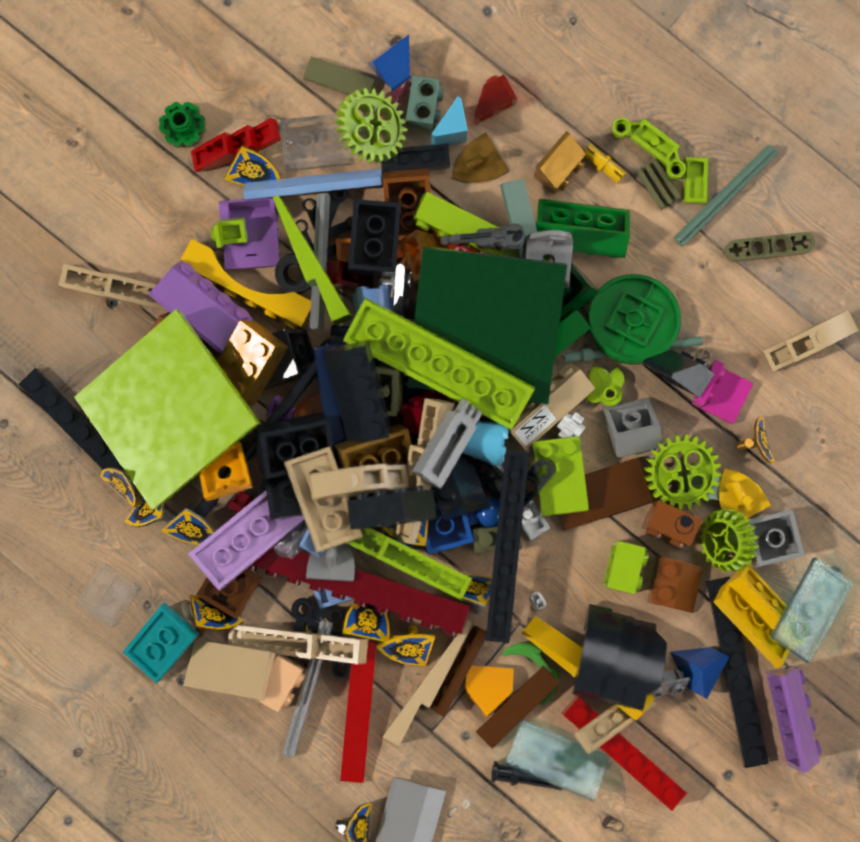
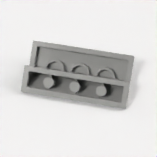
M393 777L375 842H432L446 790L422 785L410 779Z

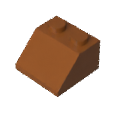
M657 557L647 603L693 613L703 567L665 557Z

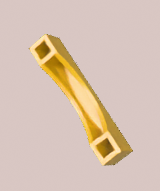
M193 239L189 242L180 261L183 260L185 263L190 264L203 278L210 280L214 287L217 285L223 288V293L233 299L236 296L244 299L243 304L252 309L259 307L265 310L263 314L273 320H276L277 317L284 320V325L290 329L305 328L310 318V300L295 292L266 294L248 289L234 281L223 270L211 248Z

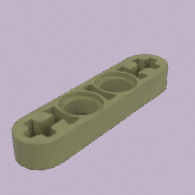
M808 232L736 239L726 245L724 255L731 262L804 255L814 248L815 238ZM802 238L806 242L809 241V245L805 249L803 245H795L793 247L794 251H792V243H798ZM777 240L785 241L787 244L786 251H778L775 248V242ZM759 242L764 246L762 254L753 252L752 245ZM745 244H748L747 253L749 256H746V251L739 252L737 257L729 251L733 248V245H736L737 249H744L746 247Z

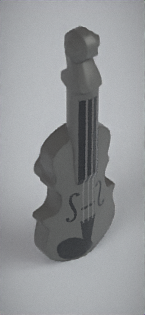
M516 223L503 225L497 229L481 228L476 233L454 234L450 237L444 235L441 237V244L459 245L461 243L475 242L477 247L482 250L493 249L494 247L498 251L518 249L524 243V230L521 225Z

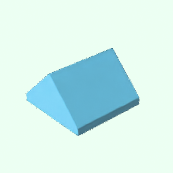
M457 96L432 132V145L449 144L451 146L467 143L468 129L460 97Z

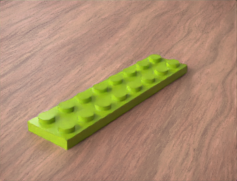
M366 297L343 339L348 344L369 339L373 357L458 402L466 399L469 404H472L484 416L511 430L535 390L534 386Z

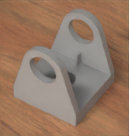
M548 230L528 234L525 238L524 258L542 260L544 255H548L552 258L553 262L567 263L564 288L569 287L573 250L572 234L565 231Z

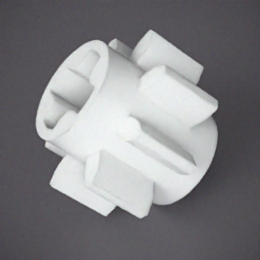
M576 412L573 416L567 413L557 425L561 430L558 435L561 438L580 436L586 428L581 424L584 418Z

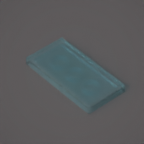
M812 558L770 638L804 662L811 663L853 583L819 558Z
M522 720L505 764L590 801H594L610 756L596 750L588 754L580 743Z

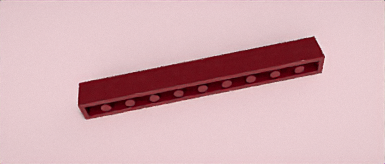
M278 543L247 568L254 571L257 570V567L265 569L266 575L278 578L279 574L288 577L287 582L299 586L301 582L310 584L309 589L320 593L323 592V589L332 591L331 596L344 600L345 596L353 598V603L367 608V604L377 606L375 611L389 615L390 611L398 613L399 619L412 622V618L420 620V626L434 630L435 626L444 628L443 633L453 637H457L458 633H464L472 608L471 606L355 569L354 581L307 579L306 573L310 554Z

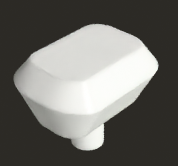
M534 592L529 596V602L534 610L541 611L546 607L547 603L540 592Z

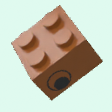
M657 500L652 502L641 528L646 529V535L655 539L663 537L668 539V545L683 549V547L692 545L702 520Z

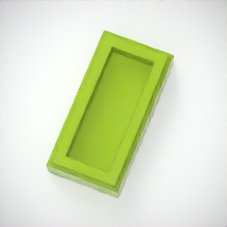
M685 157L684 204L706 205L708 203L709 158Z

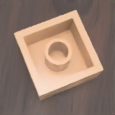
M277 655L273 662L264 701H258L276 712H279L282 708L286 710L295 696L292 694L293 689L300 687L303 683L305 667L286 655Z

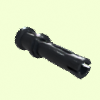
M494 761L491 782H507L511 786L520 783L562 791L564 775L520 769V766L517 764L508 766Z

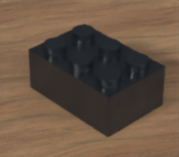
M354 199L348 274L394 278L401 203Z
M322 412L258 425L254 428L260 472L266 479L288 475L284 464L286 461L321 449L331 447L334 456L330 422Z
M423 486L393 488L390 494L389 490L376 491L372 494V497L370 493L356 495V500L347 501L350 530L382 528L437 519L433 490H423Z

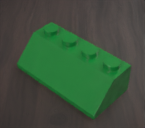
M539 199L536 229L537 232L557 230L571 233L573 237L572 252L585 253L587 255H603L611 258H625L630 236V210Z

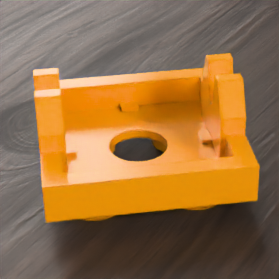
M241 442L234 444L199 473L206 501L253 488ZM224 466L230 467L231 475L226 479H221L218 476L219 469Z

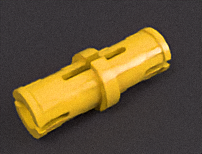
M590 144L587 147L588 149L584 151L585 157L597 166L599 172L603 171L618 184L626 172L614 164L610 156H605L593 144Z

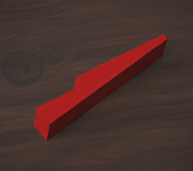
M368 640L366 663H351L340 781L364 783L377 651L376 641Z

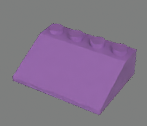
M796 666L766 671L786 763L797 771L806 773L820 762L821 747L818 740L815 741L813 731H816V725L813 717H810L808 712L811 704L808 694H804L803 684H805L803 671L799 670Z

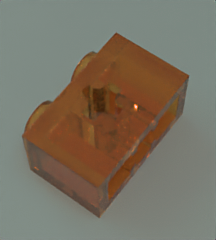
M416 229L400 240L399 243L414 282L419 283L423 246L438 247L433 234Z

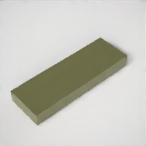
M312 56L303 76L304 80L345 95H352L356 90L360 92L364 88H367L369 93L375 84V79Z

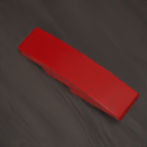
M269 118L255 127L246 125L232 134L223 132L191 150L194 171L201 172L233 162L241 145L259 152L281 141L277 120Z

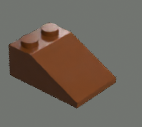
M428 168L383 172L385 202L401 203L399 235L433 233L431 229L425 231L416 226L417 222L412 220L422 196L426 192L431 193Z

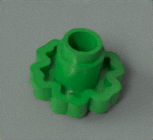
M174 102L165 108L166 115L159 118V130L165 135L166 142L175 148H180L183 144L187 148H191L194 144H198L200 142L199 135L206 132V120L204 116L200 115L198 106L190 102H185L183 105L179 102Z

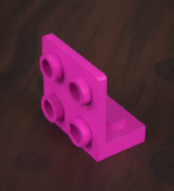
M715 360L709 367L714 376L700 398L695 396L691 404L733 424L753 383L724 369V363Z

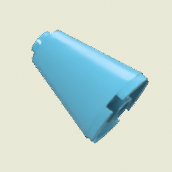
M494 420L478 421L475 425L476 430L462 453L491 465L501 466L506 451L504 443L505 439L508 438V428Z

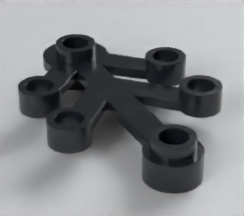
M347 189L341 190L343 193L342 197H337L335 190L328 191L330 195L328 238L347 230L351 231L352 229L348 225V220H352L353 216L331 227L339 204L345 201L348 196ZM307 198L302 203V209L307 212L315 231L316 201L312 198ZM307 201L312 202V209L306 208L305 204ZM303 219L297 220V224H304L305 229L301 232L314 252V244L307 233L308 223ZM336 244L328 246L327 256L336 253Z
M308 598L295 600L291 607L292 615L296 618L294 631L303 632L306 622L311 633H317L319 624L314 617L327 618L332 623H339L343 618V613L340 609L328 610L315 607ZM301 605L307 606V613H301L299 607ZM333 612H338L340 614L339 620H334L331 615ZM332 627L330 635L344 636L342 634L343 629ZM303 658L302 664L305 668H307L308 665L305 662L306 658ZM332 661V672L335 677L344 679L349 676L350 663ZM344 664L347 668L346 671L340 672L338 665Z

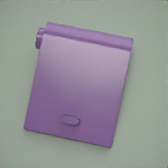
M273 197L219 201L220 220L245 217L248 234L247 242L224 244L225 271L276 267L280 260L277 221L279 212Z

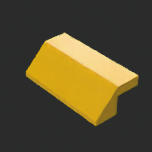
M747 565L743 570L737 571L720 588L714 600V603L776 669L784 665L790 650L804 644L809 632V628L750 565Z

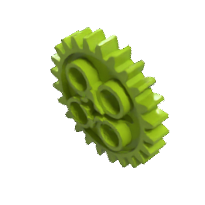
M364 88L360 92L356 90L352 95H348L339 104L341 108L336 111V114L340 117L334 122L340 125L335 131L343 135L339 141H346L347 143L344 149L351 148V156H354L356 153L359 154V161L366 157L368 164L374 160L376 164L383 160L386 162L391 157L397 155V151L403 148L401 143L407 139L402 134L408 131V129L402 127L407 122L406 119H400V115L404 112L396 110L398 102L392 105L390 103L392 96L385 99L384 91L376 95L375 88L370 90L369 93L367 88ZM358 109L362 111L363 116L360 115ZM380 113L384 116L385 120L380 117ZM358 132L362 134L363 139L359 137ZM379 135L383 137L384 142L380 140Z
M684 433L682 440H680L677 434H674V441L665 437V445L658 442L659 450H650L655 455L654 458H646L651 463V466L644 467L645 471L650 472V475H647L645 480L652 481L647 487L649 490L656 489L653 493L655 498L662 495L660 501L665 503L668 500V505L671 506L677 503L679 510H682L683 504H686L687 508L691 510L693 502L700 507L701 498L708 502L709 499L706 494L708 492L715 494L711 488L712 485H720L715 481V477H720L722 474L715 469L721 467V464L714 462L719 456L717 454L710 455L714 448L712 446L704 448L706 441L701 440L697 443L698 437L695 435L691 440H689V436ZM679 451L682 452V465L688 470L684 472L685 481L688 486L687 492H684L683 477L678 474L682 470L678 458ZM696 452L698 455L697 461L689 464L687 462L688 455ZM668 457H674L675 463L671 468L664 467V461ZM700 475L702 478L701 484L693 487L691 485L692 478ZM678 480V488L674 491H669V482Z

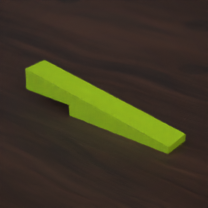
M278 195L274 196V202L306 282L310 287L318 285L330 318L335 325L353 319L285 203Z
M371 528L360 529L363 537L347 542V544L462 600L472 578Z

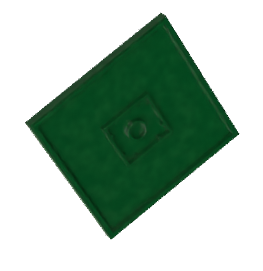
M423 246L414 323L534 386L535 390L528 402L549 404L567 263ZM408 376L407 387L435 390Z

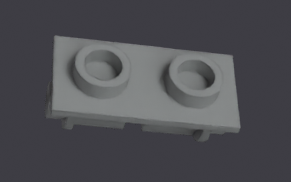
M677 669L666 671L663 673L661 687L651 693V695L655 697L654 700L664 695H679L685 690L690 678H684V673Z

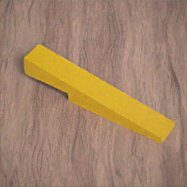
M535 616L521 634L575 677L580 664L582 647ZM651 694L647 696L643 711L620 705L617 706L637 721L655 697Z

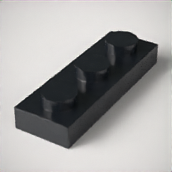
M449 144L403 147L397 151L398 154L394 157H391L386 162L384 160L381 161L382 174L386 171L411 169L450 168Z

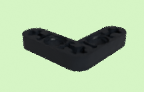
M550 458L538 460L528 470L527 479L535 483V490L531 492L526 489L524 508L527 507L555 475L556 464ZM479 459L476 460L473 464L481 485L500 502L501 491L496 490L494 482L496 479L502 481L503 472L497 466ZM481 465H485V467H486V468L484 469V471H485L484 473H481V472H480V470H481V467H480V466H481ZM547 465V472L540 477L536 476L542 470V466ZM491 474H494L495 476L490 478L488 481L487 478L491 477Z

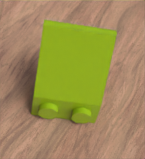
M580 437L533 442L535 462L542 458H550L556 464L555 475L539 492L542 517L589 511ZM543 465L542 470L536 476L540 477L546 473L547 465Z

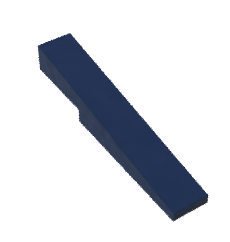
M338 344L316 347L314 348L322 412L330 422L334 458L338 469H340L334 445L347 440L322 352L323 349L338 346Z

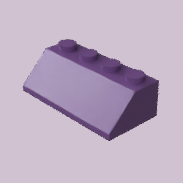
M183 260L174 265L149 293L150 297L170 313L175 309H179L196 334L220 354L240 320L253 321V318L245 309L236 305L227 294L219 291L210 280L203 278L190 264L185 263Z

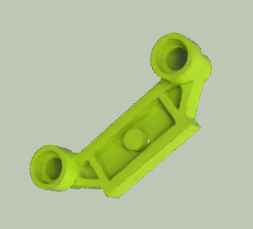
M620 117L613 122L612 133L616 139L629 138L665 166L669 180L676 181L683 177L686 166L679 158L678 149L680 146L646 119H643L641 122H629L628 119ZM617 128L623 129L624 132H619ZM671 170H676L678 174L672 173Z

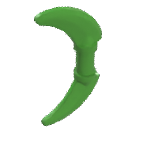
M533 643L514 644L502 654L503 656L522 655L528 657L539 668L544 665L560 681L558 669L550 667L542 656V650ZM559 685L540 702V705L548 703L555 696Z

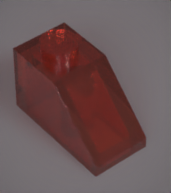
M504 74L500 77L495 75L486 80L474 114V123L476 125L516 105L517 97Z

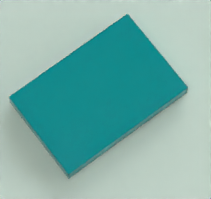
M164 602L124 649L123 653L157 684L198 637L199 633Z

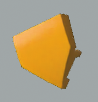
M472 665L468 671L465 684L467 697L473 700L486 718L512 695L514 669Z

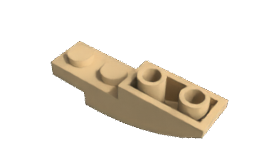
M845 310L763 350L774 372L855 333L858 329L849 310Z
M405 464L360 466L309 475L312 500L349 497L382 490L392 491L393 488L398 487L409 488Z

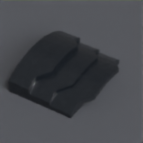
M589 604L583 629L585 635L580 664L576 672L572 694L643 711L647 696L661 687L667 642L656 632V624L614 613L610 608Z

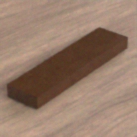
M476 625L473 626L431 705V709L443 717L447 713L485 642L486 631Z
M543 665L476 730V733L493 749L560 682Z

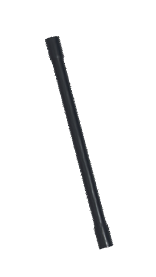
M315 358L264 424L281 421L316 378ZM255 435L244 448L247 463L257 452ZM230 467L221 476V479H226L231 475ZM203 497L194 509L200 515L206 517L217 504L219 498L206 501Z

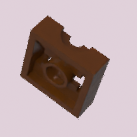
M246 569L237 576L239 581L234 579L220 591L206 578L196 595L233 618L239 619L248 600L263 578ZM216 597L217 599L221 600L222 602H224L225 604H227L228 607L225 606L224 604L220 603L219 601H217V600L214 599V598Z

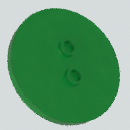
M626 274L609 280L599 289L600 292L592 299L589 307L588 324L591 327L589 332L594 343L606 356L620 363L640 365L643 364L646 358L670 350L680 331L681 311L675 296L663 283L646 275Z

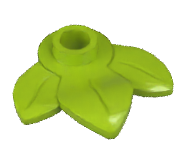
M593 366L589 372V381L595 389L585 399L590 403L601 402L607 407L618 405L623 397L621 391L625 383L623 372L619 368H615L608 373L602 367ZM610 391L615 393L612 398L606 396Z

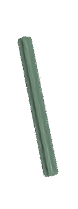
M767 145L674 237L676 243L682 247L685 246L777 155L776 149L771 145Z

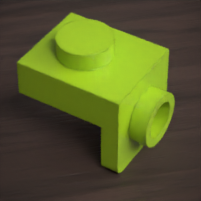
M245 217L217 220L213 228H211L212 241L216 242L217 248H222L224 244L248 241Z

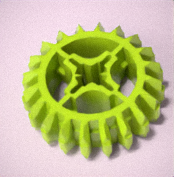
M726 508L714 511L710 516L704 518L705 523L700 525L702 532L698 534L702 541L698 545L703 546L704 550L701 554L707 555L705 562H712V568H719V571L730 573L743 570L747 565H750L752 558L757 555L754 550L759 547L755 543L759 536L753 533L756 527H750L749 525L751 519H744V513H738L737 509ZM723 523L727 524V527L724 529L720 528ZM731 552L736 553L734 558L729 556Z

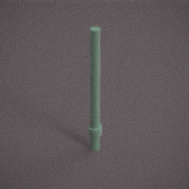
M702 337L676 339L670 349L703 345ZM592 348L582 349L581 352L565 353L564 361L565 363L576 361L586 363L593 362V359L607 358L608 356L600 349L592 350Z

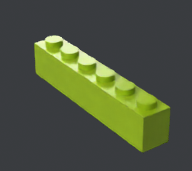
M429 192L422 196L412 217V220L417 222L416 226L425 231L431 229L437 232L436 236L439 238L444 235L450 237L454 234L476 233L481 228H499ZM475 242L461 243L477 253L481 250L486 254L518 257L516 249L498 251L494 247L493 249L482 250L477 247ZM544 255V260L548 261L550 256Z

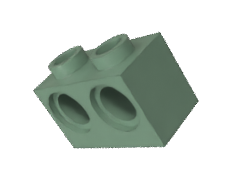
M413 75L406 126L433 130L434 123H439L440 110L437 109V103L442 101L444 88L440 87V79ZM429 88L433 91V94L424 96L421 94V91ZM421 110H426L430 113L424 119L420 118L417 114Z

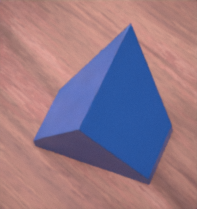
M409 35L391 45L368 62L369 67L392 91L411 78Z
M711 647L670 651L679 671L684 673V678H690L687 684L688 689L707 699L729 657Z

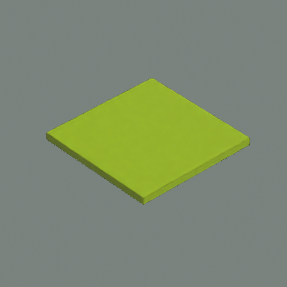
M175 309L74 396L152 510H156L260 424L179 309Z

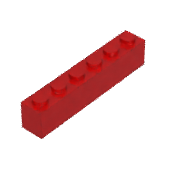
M577 695L561 712L579 730L600 716ZM619 732L599 746L671 811L686 796L687 792Z

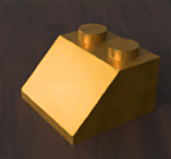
M566 131L538 163L534 178L554 194L559 189L563 191L571 182L568 178L572 173L578 174L586 164L583 161L586 155L569 132Z

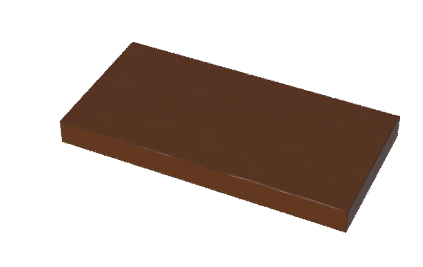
M639 457L585 474L589 511L562 514L559 517L563 529L567 530L653 502Z

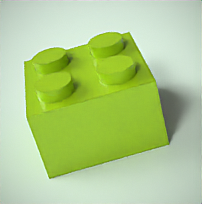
M614 541L603 587L628 594H635L636 590L640 591L643 577L640 576L641 567H646L648 553H645L646 548Z

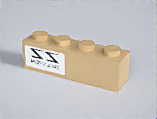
M570 363L562 367L558 375L552 379L549 404L527 402L513 429L508 428V433L524 450H527L533 445V442L542 437L588 396L595 387L581 369Z

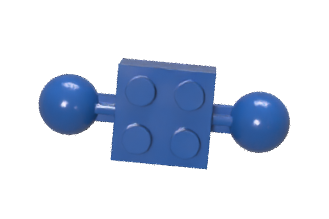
M487 498L488 507L445 522L438 503H435L437 519L428 521L426 539L428 555L474 542L470 529L472 525L480 524L486 528L497 527L500 502L493 498ZM387 532L385 533V536H387V537H389V538H391V539H393V540H395V541H397V542H399V543H401V544H403V545H405V546H407V547H409V548H411V547L413 546V544L401 542L400 540H398V539L392 537V536H391L390 534H388Z

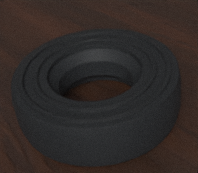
M295 252L286 254L278 261L275 267L276 282L287 293L295 292L302 294L311 287L304 277L300 282L292 281L289 278L288 268L291 265H298L299 267L300 265Z

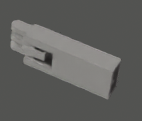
M462 399L459 402L455 411L448 410L412 471L432 487L441 489L476 430L475 425L482 413L475 409L472 404H469L466 399Z

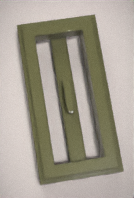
M657 159L636 171L659 210L680 199V195ZM653 167L660 176L665 186L667 187L670 194L672 195V198L669 197L668 193L666 192L661 182L655 175L654 171L652 170ZM644 172H648L649 176L651 177L656 187L665 199L664 203L657 195L656 191L650 184Z

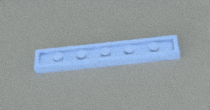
M382 168L245 183L243 190L244 199L382 185Z

